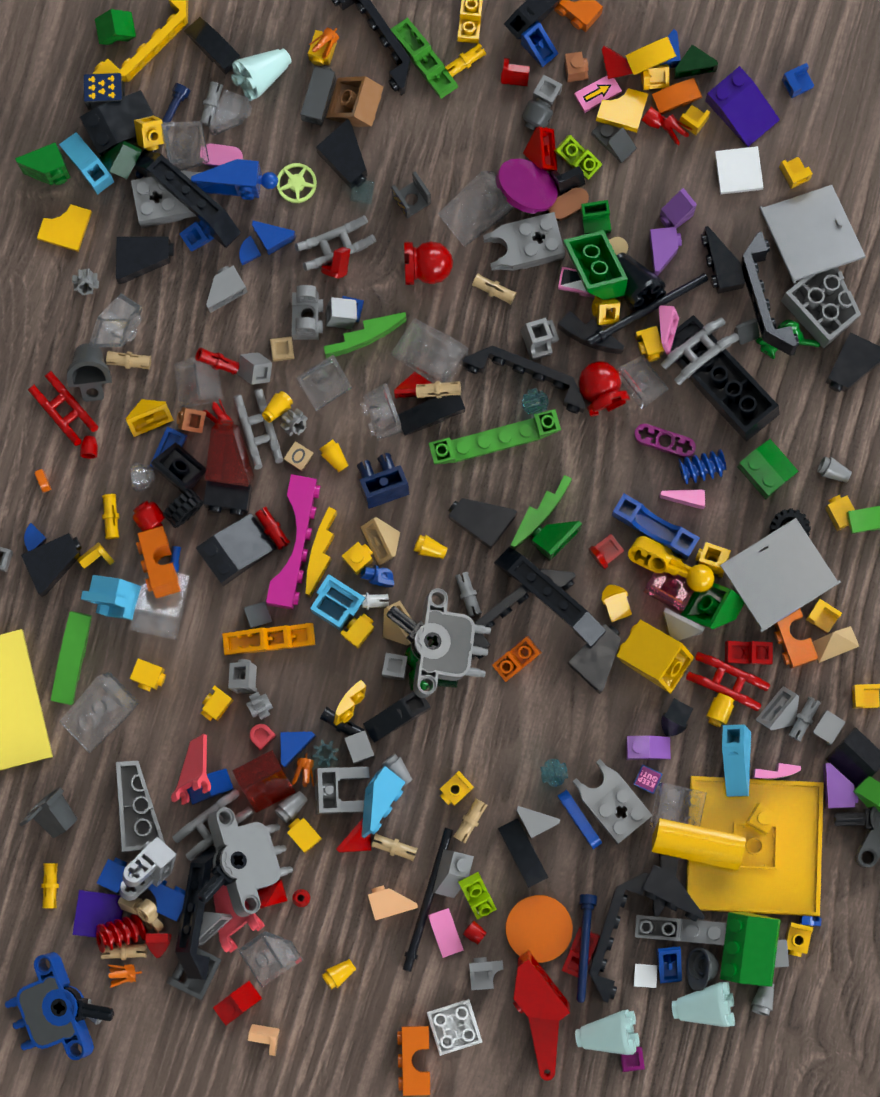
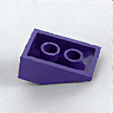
M740 66L707 93L705 102L746 147L752 145L780 121L754 81Z

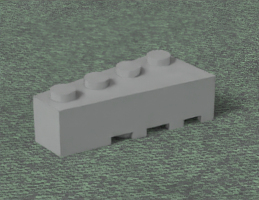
M139 761L116 762L122 852L140 851L147 841L150 840L152 842L156 837L165 843Z

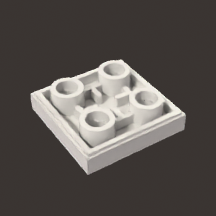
M758 146L715 151L720 195L763 190Z
M469 999L427 1012L440 1056L482 1043Z

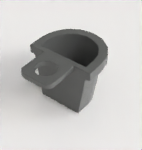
M89 343L82 344L76 348L72 364L67 369L68 387H80L82 399L86 402L104 399L102 384L112 383L111 373L105 364L102 350L97 345ZM94 388L98 390V394L88 395L86 391Z
M57 787L39 801L27 813V816L19 825L23 826L34 819L46 832L55 838L66 832L78 818L62 795L64 790L61 787Z

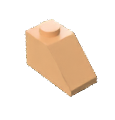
M384 885L371 889L372 893L368 894L375 921L418 908L417 903L390 888L385 889Z

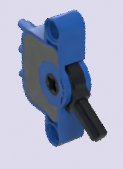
M50 952L40 955L34 961V969L38 981L24 986L19 990L16 997L5 1002L6 1008L18 1006L22 1015V1019L13 1023V1028L26 1027L30 1040L22 1043L21 1049L27 1050L34 1047L45 1049L62 1042L70 1059L79 1060L92 1054L94 1045L84 1019L89 1017L111 1021L114 1016L113 1009L88 1004V999L84 998L81 991L69 986L70 980L62 959L57 953ZM46 959L50 963V968L46 965ZM78 1044L82 1047V1053L78 1050Z

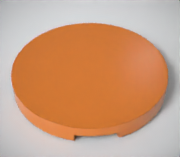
M534 895L524 898L512 908L506 921L507 940L514 952L521 956L529 950L538 963L548 962L559 957L567 949L572 938L573 925L567 909L559 901L549 896Z

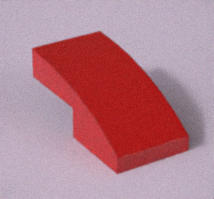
M725 641V663L772 665L773 642Z
M579 927L562 968V971L578 977L582 927ZM591 931L588 965L600 938V935Z

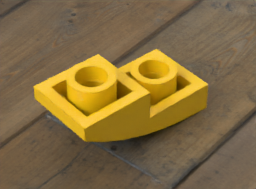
M461 0L457 42L479 43L483 0Z
M665 37L625 56L633 74L637 75L676 57L669 38Z
M362 680L357 682L340 701L333 722L336 726L341 722H348L354 715L355 705L365 698L367 686Z

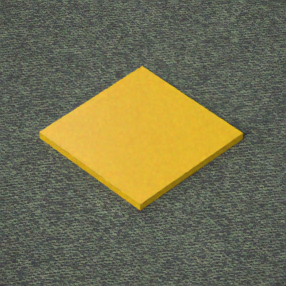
M690 776L688 824L746 837L744 856L739 870L687 860L686 891L700 911H743L758 914L820 917L824 782L750 779L749 796L727 797L725 777ZM758 803L779 814L770 832L766 835L746 823Z

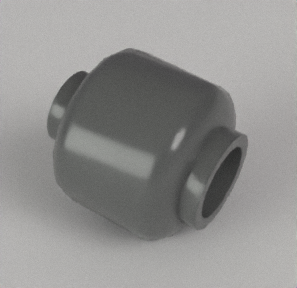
M538 98L530 100L522 114V119L526 121L525 126L534 131L539 126L542 128L547 127L553 116L552 105Z

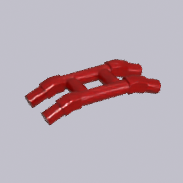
M49 371L45 377L57 390L58 396L49 402L35 384L28 391L75 446H78L82 440L69 424L79 417L91 432L97 431L98 425L54 373ZM66 401L73 410L62 418L55 408Z
M697 652L695 660L717 668L712 680L692 672H688L686 680L717 693L727 695L738 703L759 711L761 703L740 692L745 681L764 691H767L770 687L768 682L715 657ZM725 672L737 677L732 689L720 684Z

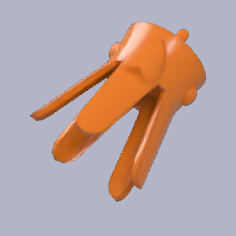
M327 27L321 36L311 42L309 45L320 39L313 47L312 52L318 51L328 42L322 58L328 57L334 43L339 40V36L336 33L337 28L333 31Z
M306 753L305 758H297V769L292 785L298 780L302 769L303 787H307L309 784L310 773L312 786L314 787L312 771L314 760L307 759Z
M108 964L109 967H112L109 968L110 972H112L109 973V978H117L111 981L110 988L126 982H136V974H141L142 971L135 972L134 964L124 966Z

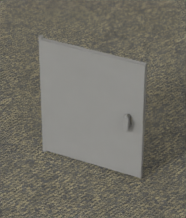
M832 185L766 207H759L794 284L798 280L866 258Z
M797 518L720 565L760 626V632L765 631L841 583L840 580L837 581Z

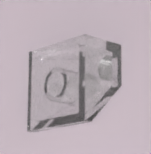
M267 931L262 932L238 949L261 988L303 961L292 941Z

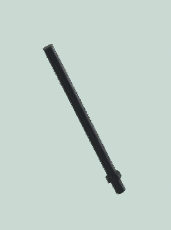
M703 273L603 330H596L594 335L586 338L587 344L592 346L599 341H605L606 337L655 311L660 305L664 306L707 282V275Z
M444 829L408 952L405 951L404 956H406L403 970L409 972L412 970L414 960L418 958L416 954L434 897L433 890L443 849L448 850L453 833L452 829Z

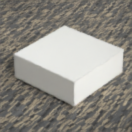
M635 964L633 986L656 988L657 965Z

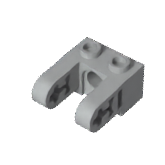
M300 285L296 287V292H292L293 340H319V333H323V320H319V312H323V299H319V293L315 286ZM305 312L314 314L313 318L302 317Z
M369 767L315 769L316 814L363 812L364 800L341 801L339 799L338 781L369 779Z
M158 837L152 842L150 840L141 847V852L125 867L119 891L123 899L128 901L135 900L151 884L157 887L172 873L177 854ZM126 886L129 888L134 887V892H126Z

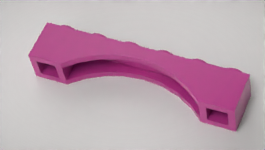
M292 474L290 476L287 497L296 517V542L287 564L270 581L266 604L269 606L293 610L294 605L299 603L300 592H297L298 583L302 584L304 578V571L301 570L302 562H306L308 557V549H305L306 541L311 540L313 528H309L311 519H315L317 507L313 505L315 498H319L321 486L317 485V479Z

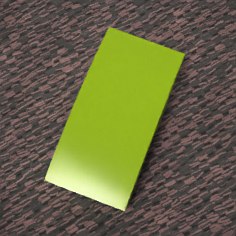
M567 135L554 150L573 169L580 166L584 178L587 180L602 166V163L588 149L585 150L571 135Z
M479 872L458 882L477 920L497 910Z

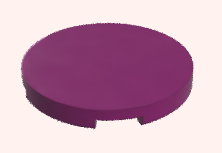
M510 159L501 165L496 174L497 188L506 196V201L518 210L531 214L545 210L548 211L557 199V187L547 171L538 168L531 161Z

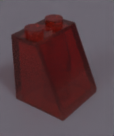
M221 420V422H217L211 428L205 480L248 487L254 480V473L239 425H234V421Z
M273 750L232 770L242 791L256 813L296 793L277 754Z

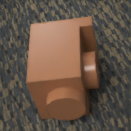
M582 52L565 54L564 65L567 82L588 80L587 58H583Z
M182 407L177 416L178 429L202 433L206 412Z

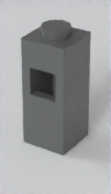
M314 66L300 114L302 121L320 126L323 125L336 80L335 72L331 68Z

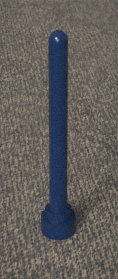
M175 83L172 89L173 99L162 119L163 136L180 102L187 99L191 92L190 89L179 83ZM136 171V177L143 178V175Z
M581 894L579 896V905H581L583 910L576 997L579 1003H583L586 997L591 916L594 906H597V896L591 894Z

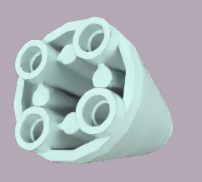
M282 48L281 50L276 49L237 59L232 63L234 72L231 75L232 81L236 86L240 85L245 97L249 101L257 99L288 68V65L292 62L291 57Z
M719 982L672 1001L674 1019L720 1027L735 1026L734 1013H731V1007L734 1006L733 993H730L729 982Z
M622 1010L581 1026L580 1029H576L577 1046L595 1051L633 1055L636 1052V1047L640 1045L639 1035L634 1033L633 1025L636 1024L634 1011Z

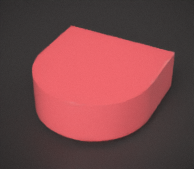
M257 724L250 730V739L260 751L277 736L265 724Z

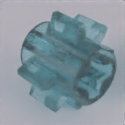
M537 388L528 390V394L523 395L522 407L527 414L533 413L534 416L547 410L549 400L542 390L538 391Z
M322 739L321 746H313L317 750V754L312 755V758L320 759L318 762L319 766L326 762L327 766L330 767L332 759L338 761L334 753L338 752L339 749H332L333 741L327 745ZM323 748H327L328 751H332V753L328 755V759H325L324 756H320V753L323 752Z
M550 759L545 762L544 767L540 768L543 783L548 781L550 786H560L568 778L566 763L560 764L558 759Z

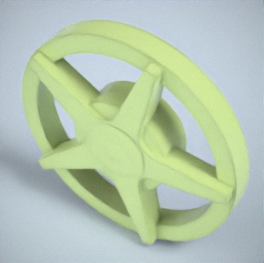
M289 164L278 174V192L288 202H305L316 191V176L312 169L304 164ZM291 168H303L299 174L293 175L288 171ZM306 170L311 174L313 184L305 182L303 176ZM286 173L289 177L288 184L280 188L281 177ZM305 187L312 188L307 196L300 198V192ZM290 189L296 193L297 199L289 198L282 191Z

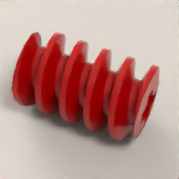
M132 914L130 918L125 916L122 920L115 919L113 923L108 921L105 923V926L104 924H98L96 927V941L101 953L105 952V945L111 951L113 950V943L118 948H121L122 940L126 945H129L130 938H132L134 943L138 942V935H140L143 941L146 939L145 927L140 917Z

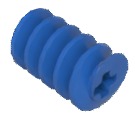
M721 449L718 450L717 456L713 451H710L709 458L705 453H702L700 460L697 455H693L692 462L688 457H684L683 464L678 458L681 476L686 485H689V478H692L694 483H697L698 476L703 481H706V474H709L711 479H714L715 472L720 477H723V470H727L725 457Z

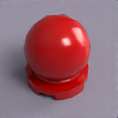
M430 241L422 243L416 248L413 247V242H404V261L409 263L405 264V285H414V280H417V278L423 283L436 284L444 281L450 275L453 259L450 251L444 245Z
M597 361L590 363L581 371L578 380L580 393L586 400L591 402L587 410L592 417L598 416V411L607 408V411L610 412L626 404L627 400H630L628 392L620 390L622 382L619 372L607 362Z

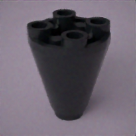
M625 253L616 255L628 278L624 298L630 310L637 311L666 295L664 290L665 282L631 256Z

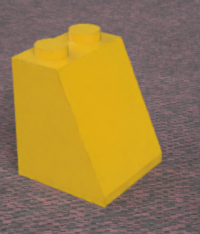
M641 619L632 627L629 637L620 645L616 655L622 663L670 694L694 659V656L683 643Z

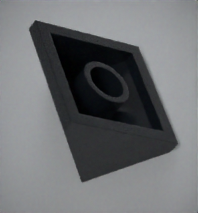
M176 442L151 462L153 468L182 493L193 489L208 472L207 468Z
M855 727L825 760L831 763L857 788L868 776L872 777L880 769V750Z

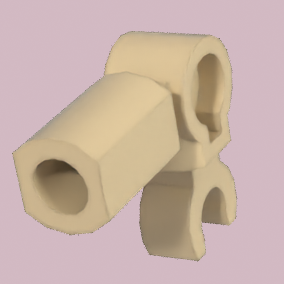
M122 897L119 898L118 904L121 910L138 915L142 921L146 922L145 925L148 930L154 928L155 932L159 933L164 928L162 922L157 918V907L151 900H142L137 897L135 900L128 901Z

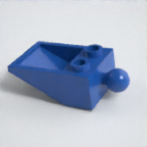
M236 159L191 176V181L205 193L241 196L244 200H253L254 198H259L261 184L266 189H273L278 184V177L272 172H266L262 176L259 161Z

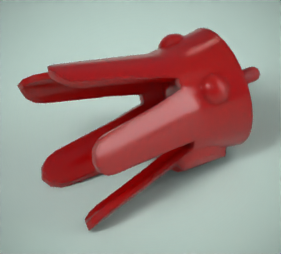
M673 114L668 118L662 116L665 121L661 124V127L670 135L674 143L679 146L680 142L672 129L684 137H689V134L680 125L689 130L692 129L679 122Z
M220 399L219 403L222 410L216 402L212 403V409L218 419L207 410H203L206 412V417L215 423L219 431L224 427L230 431L227 425L233 420L226 414Z

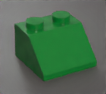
M56 142L15 158L24 175L46 184L61 185L71 178Z
M771 439L756 448L737 466L765 500L799 472Z

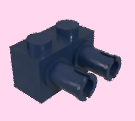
M385 453V459L383 454L377 458L382 472L374 474L369 460L364 461L365 468L362 462L357 465L362 479H359L361 491L368 509L410 495L408 482L401 465L394 466L390 453Z

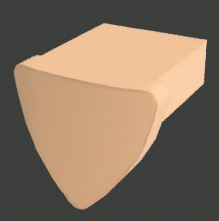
M252 1024L248 1041L269 1044V1055L276 1056L279 1028Z

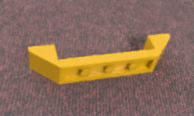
M168 0L170 6L177 14H172L162 29L158 28L146 44L140 45L136 54L123 62L121 69L107 59L95 67L93 74L120 73L122 81L129 82L188 24V0Z

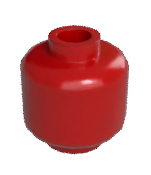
M146 500L133 510L132 518L142 532L163 526L161 522L164 521L165 517L155 502H148Z

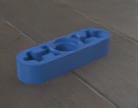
M565 790L557 795L591 848L595 849L601 845L602 841L570 793Z

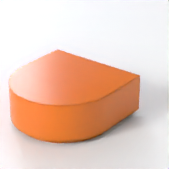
M43 469L35 471L34 474L42 492L45 493L52 490Z

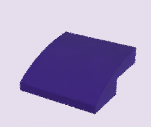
M79 890L72 935L96 938V927L98 924H104L105 926V923L108 921L113 923L115 919L122 920L123 910H121L118 904L121 895Z

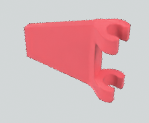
M202 734L190 741L178 785L171 795L172 802L178 801L181 797V805L189 803L190 796L187 789L191 787L196 791L202 786L204 794L211 790V783L206 773V734Z
M222 885L213 895L215 912L231 914L233 917L218 931L221 947L226 953L228 951L232 953L238 948L230 936L248 923L252 931H260L265 927L262 920L255 913L246 917H240L234 912L227 886ZM245 901V907L249 910V904Z

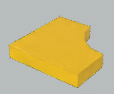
M628 88L625 94L618 99L602 100L596 121L618 128L623 127L625 130L637 133L648 93Z
M70 204L68 210L60 217L53 219L43 218L37 239L79 252L92 211Z

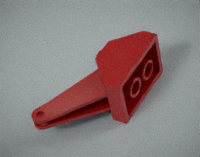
M528 950L517 961L513 1004L519 1013L524 1012L529 1019L539 1074L543 1080L549 1081L555 1076L559 1021L570 1013V1003Z

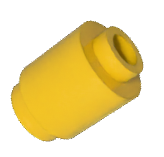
M718 693L717 697L713 698L706 718L709 719L708 723L719 728L721 725H727L734 708V699Z

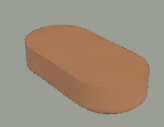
M573 188L557 197L548 212H555L557 221L564 220L580 211L581 204L588 203V193L583 188Z

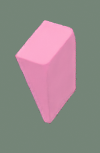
M660 305L661 343L666 355H669L678 326L679 316L674 306Z
M705 490L661 491L659 494L661 499L699 509L705 508Z
M449 908L428 915L442 957L464 951Z

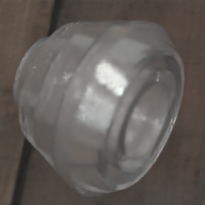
M136 462L131 466L133 489L141 492L151 487V482H155L154 470L150 469L149 465Z

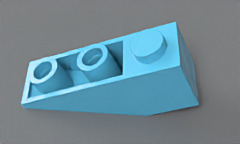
M77 132L59 144L97 195L114 183L112 175Z
M744 724L723 725L722 753L726 796H749L751 731Z
M386 766L376 772L365 789L362 824L363 838L371 833L374 835L382 825L380 820L382 817L386 818L393 808L390 805L393 801L396 802L403 793L401 788L405 781Z

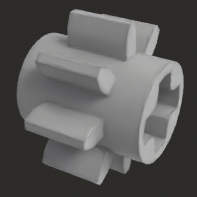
M90 268L78 269V276H72L74 291L78 290L81 295L93 294V289L99 288L98 274L93 273Z
M298 408L295 411L288 409L281 416L282 424L280 427L289 436H292L293 433L300 435L307 428L306 421L308 418Z
M257 691L249 696L251 701L247 702L246 705L253 718L259 716L262 720L270 715L268 710L272 709L273 706L266 693L260 696Z

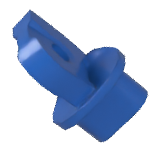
M374 565L372 568L365 566L360 573L361 579H367L373 585L376 584L383 587L394 586L393 573L388 568H379L378 565Z

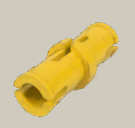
M478 43L465 54L463 52L459 54V58L445 66V69L453 77L463 69H469L471 64L485 56L486 52L484 48L481 49L482 45Z
M116 494L102 495L104 508L102 520L105 523V539L119 538L118 519L120 516L117 513Z
M43 863L44 878L43 884H41V888H43L42 908H57L56 896L57 888H59V884H57L58 864Z

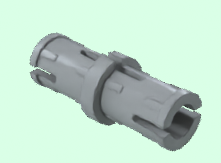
M217 82L209 83L207 97L203 100L204 108L199 123L201 125L204 123V126L213 127L216 110L220 107L218 102L223 85Z
M463 572L462 575L465 582H463L460 574L456 575L455 578L461 591L460 598L464 600L468 616L474 617L472 607H474L477 615L482 614V611L475 596L477 592L473 590L469 573Z
M808 696L801 713L797 714V721L788 734L789 737L799 742L802 741L801 739L808 726L812 725V718L821 704L820 701H814L815 699Z

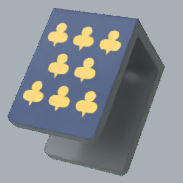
M120 73L84 75V102L88 110H93L111 101H121L122 97L125 96V83L122 81Z
M416 171L412 173L413 182L398 191L395 185L391 186L392 197L407 219L431 204V194ZM415 194L418 198L417 203L414 205L407 204L405 201L406 196Z

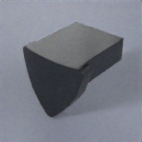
M580 166L561 175L556 170L549 172L561 195L573 188L585 185L584 174Z
M674 698L667 712L663 713L661 718V726L665 736H675L685 731L688 726L686 723L694 708Z

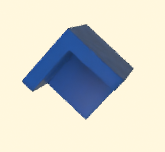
M807 63L783 75L782 82L791 98L814 87L807 73L809 68Z

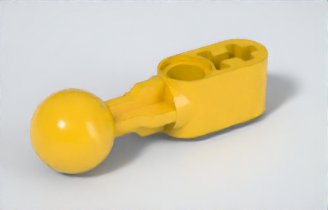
M640 536L636 538L628 551V557L632 562L655 573L667 572L673 576L680 575L686 578L688 586L695 592H705L713 586L714 573L708 566L698 564L690 567L684 564L680 558L674 556L669 547L648 537Z

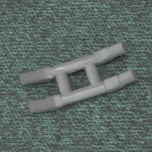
M363 215L341 227L295 243L297 252L320 245L324 256L304 262V270L317 269L322 267V265L332 262L333 253L327 241L336 237H340L343 247L351 249L350 254L362 251L375 243L376 238L372 234L352 244L347 234L368 223L366 216Z
M722 317L706 324L703 329L675 348L661 363V366L667 370L683 354L689 359L691 363L674 379L677 384L681 385L698 368L739 340L737 333L722 338L716 344L708 337L725 325V320ZM701 341L708 351L697 357L691 348Z
M262 388L254 390L260 414L248 417L241 394L233 397L253 466L256 470L263 467L257 445L269 442L275 462H283L273 423L267 422L262 417V413L267 407ZM263 422L267 434L254 437L251 425Z
M237 789L220 798L172 836L173 840L179 843L197 829L204 840L186 853L188 860L192 861L214 843L211 833L203 823L208 820L212 812L226 807L238 798L240 793ZM249 806L235 815L237 824H240L253 814V810ZM219 815L220 822L224 823L223 817Z

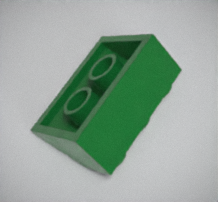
M604 230L563 240L565 248L588 293L603 300L625 295L628 278Z
M743 911L728 912L720 979L740 984L772 987L781 919Z

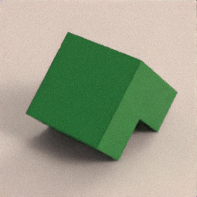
M110 9L95 18L99 44L111 45L116 41L129 42L136 37L132 12Z
M608 200L581 204L580 214L584 235L604 230L605 234L611 233Z

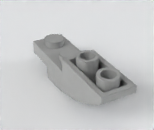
M636 915L635 937L724 945L727 923L700 920L695 922L689 919Z

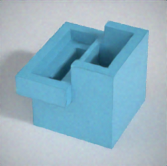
M328 574L317 590L318 597L310 610L316 616L342 631L350 617L355 616L366 598Z
M93 575L89 591H82L81 599L98 604L96 610L98 614L134 620L141 586L119 578Z

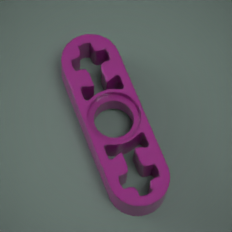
M640 424L634 433V438L639 444L681 458L691 457L696 450V444L691 438L649 424ZM647 429V434L654 436V432H657L655 444L651 443L653 439L651 437H646L645 440L641 439V434L638 432ZM663 435H667L671 439V444L667 447L659 444V438ZM675 438L679 439L677 443L679 445H684L685 442L689 443V448L692 450L683 453V448L676 446L675 450H672Z

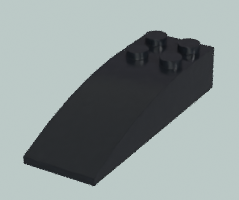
M694 315L676 329L671 352L703 329L704 325ZM712 334L708 336L715 344L718 342ZM701 341L691 348L697 357L708 351ZM726 349L711 358L689 377L707 400L746 442L780 415L779 405ZM684 354L676 361L682 370L691 363Z

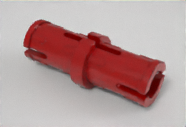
M200 347L195 355L196 361L208 364L212 369H221L232 375L236 374L239 370V362L224 357L222 353H213Z
M263 507L262 510L260 509L255 513V516H257L265 528L264 532L266 535H270L278 550L283 549V546L285 548L291 543L281 530V524L274 520L267 507Z

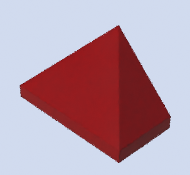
M603 46L602 54L608 79L633 74L625 57L608 46Z
M536 127L523 151V154L540 169L557 171L556 152L554 151L556 149L554 129Z
M414 371L394 389L395 398L417 397L416 384H431V382Z
M363 818L337 847L336 850L338 852L371 851L370 834L365 838L362 837Z
M282 879L273 885L257 890L261 903L260 909L288 901Z

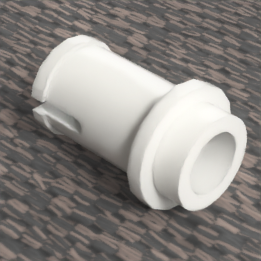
M366 592V595H362L366 598L362 603V608H366V610L389 606V602L379 601L389 600L388 594L369 595Z

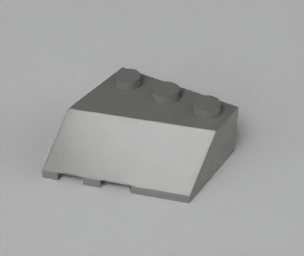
M838 267L801 279L781 299L786 308L823 348L839 337L861 315L851 291L848 290L843 280L844 276Z

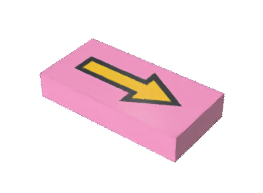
M605 76L575 92L574 96L583 112L586 113L601 105L602 100H610L621 94L622 90L615 78L608 79Z

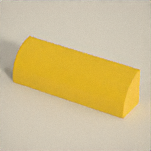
M659 818L652 835V852L734 870H739L746 845L745 836Z

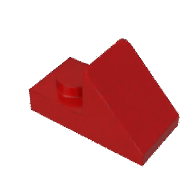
M248 981L215 1005L213 1009L225 1026H227L263 998L252 983Z

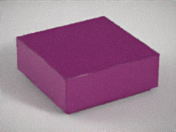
M636 1047V1052L633 1055L620 1054L622 1072L645 1070L642 1047Z

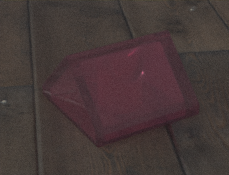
M654 572L643 592L682 613L694 591L688 586L686 578L680 575L673 576L667 572Z

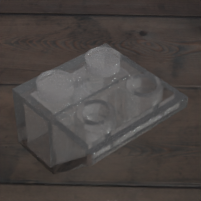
M659 783L650 827L656 828L659 818L700 827L707 792Z

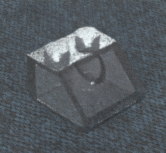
M121 293L98 316L89 346L92 348L123 347L127 341L131 342L137 334L135 329L142 320L140 314L143 307Z
M387 383L363 396L364 402L360 404L364 416L369 415L371 423H368L371 436L376 435L377 440L402 432L401 422Z

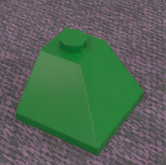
M580 521L547 524L544 528L540 526L531 535L533 537L531 544L551 561L580 531L582 523Z
M713 583V586L705 592H693L681 616L702 626L715 629L736 620L745 603L732 589Z

